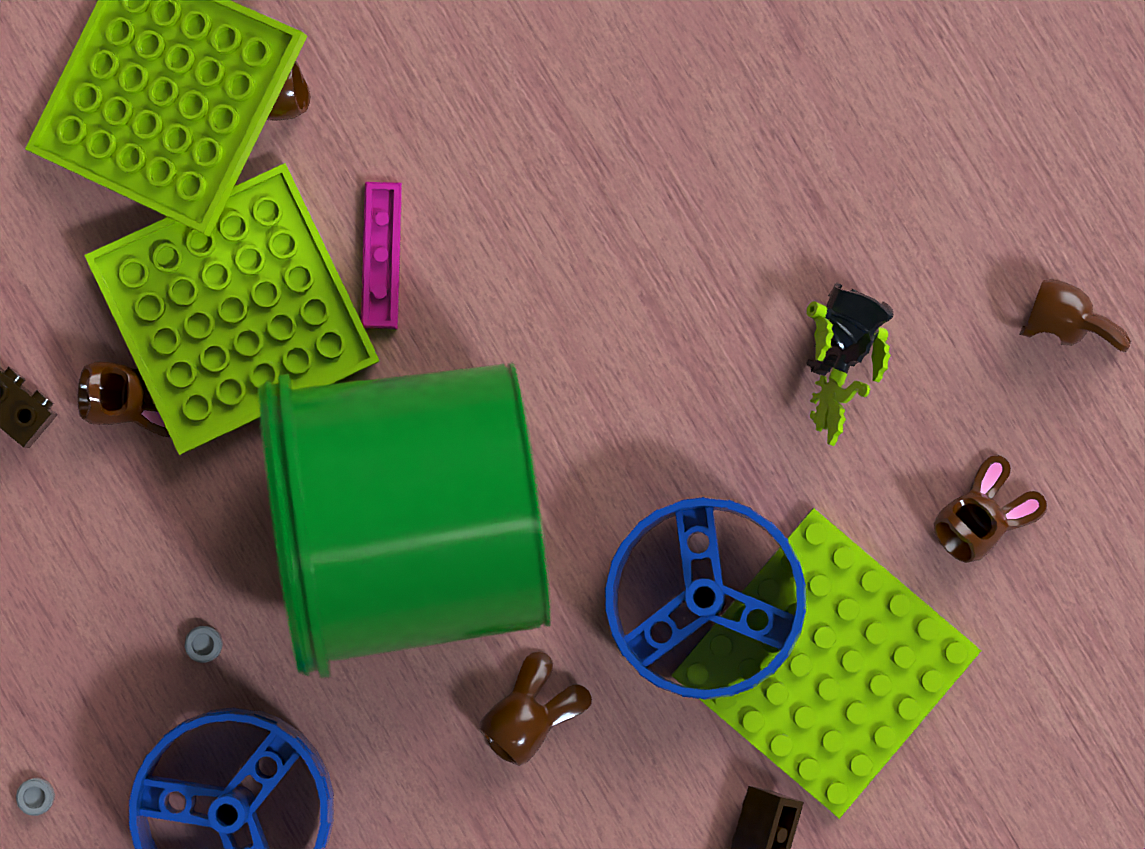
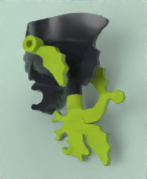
M839 283L834 284L832 291L828 295L829 300L826 306L812 301L806 311L807 315L816 322L814 333L816 360H807V365L811 367V372L821 375L820 380L815 382L816 385L821 386V391L819 393H812L813 398L810 400V402L815 404L818 401L820 402L816 407V413L811 411L810 418L816 424L817 431L821 432L822 429H828L827 444L832 446L836 444L838 436L843 433V424L846 420L844 416L845 409L840 403H848L857 392L861 397H867L870 392V386L860 381H854L845 389L841 388L846 380L850 366L854 367L857 363H861L863 358L869 354L873 344L871 355L873 364L872 381L877 383L881 381L883 373L888 369V360L891 355L888 352L890 346L886 343L888 331L880 326L891 320L894 315L892 307L883 301L880 303L876 299L862 294L855 289L845 291L841 289L842 285ZM831 371L829 376V382L827 383V377L825 375Z

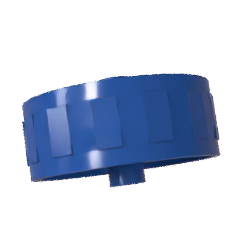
M705 497L685 499L655 510L638 522L636 527L621 542L611 561L605 587V611L611 635L618 649L640 676L658 688L682 697L705 700L731 697L760 684L774 674L790 656L801 634L806 614V584L800 561L788 539L765 517L752 508L731 500ZM714 510L730 512L749 519L767 531L782 548L792 567L796 582L797 609L795 615L724 586ZM676 516L685 591L629 634L625 635L618 611V588L623 568L634 547L650 530L663 521ZM697 533H703L709 539L707 550L700 554L692 552L689 548L690 538ZM709 558L715 581L699 579L693 582L692 562ZM705 589H712L715 593L713 605L706 609L701 608L697 602L699 593ZM726 595L746 605L739 622L717 616L726 605ZM686 601L688 608L693 613L699 615L700 618L679 629L670 615ZM757 609L766 612L769 619L766 628L760 631L752 630L747 623L750 612ZM709 620L781 650L767 667L753 677L726 688L707 690L685 687L666 680L649 668L650 665ZM659 622L668 623L672 629L671 638L665 643L656 642L652 636V629Z
M233 707L211 710L187 719L164 735L146 755L136 774L129 800V828L134 848L158 849L152 838L147 818L151 817L212 827L219 833L225 849H270L256 810L301 756L315 780L320 799V827L314 849H325L329 842L334 822V792L329 772L317 749L302 732L283 719L266 712ZM235 721L251 723L271 731L227 787L152 776L162 755L172 743L188 730L206 723ZM262 757H271L275 760L277 764L276 774L270 776L261 772L259 761ZM248 775H251L255 781L263 786L257 797L248 788L238 786ZM172 791L180 792L185 796L186 806L183 810L174 809L170 805L169 795ZM196 796L217 797L210 805L208 814L194 810ZM228 804L236 808L238 815L230 812ZM248 822L253 843L240 848L232 833Z

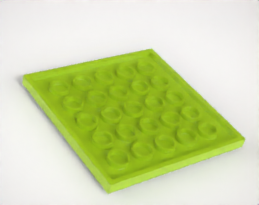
M98 0L25 149L210 237L306 41L307 35L300 30L231 0Z
M286 163L234 186L210 237L166 217L84 255L179 456L260 419L259 386L266 381L276 384L279 383V375L289 374L292 389L330 385L380 362Z
M812 508L787 538L800 561L806 584V614L801 634L790 656L774 674L754 688L731 697L699 700L840 819L974 661L981 650L822 514ZM779 547L741 593L795 615L797 609L796 582L792 567L782 548ZM735 599L721 617L739 622L746 605ZM759 609L750 612L747 618L748 626L754 631L763 630L769 621L766 612ZM715 623L671 676L683 686L707 690L726 688L753 677L767 667L781 650Z

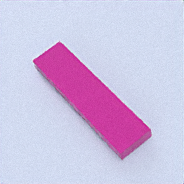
M365 182L361 322L364 329H398L402 183Z

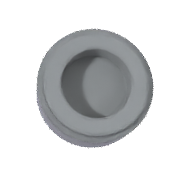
M199 626L192 629L185 639L186 653L192 660L200 663L210 662L217 658L223 647L220 633L210 626Z
M32 778L20 785L16 793L18 807L24 813L31 816L47 812L55 800V792L52 785L42 778Z

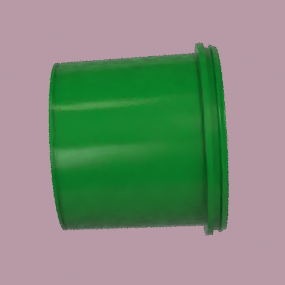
M508 363L506 367L504 364L297 389H292L290 375L285 374L279 375V383L271 384L269 381H266L259 386L262 436L275 540L290 637L299 674L308 677L310 672L319 671L320 678L331 677V661L537 629L541 625L550 627V596L539 500L523 399L514 363Z

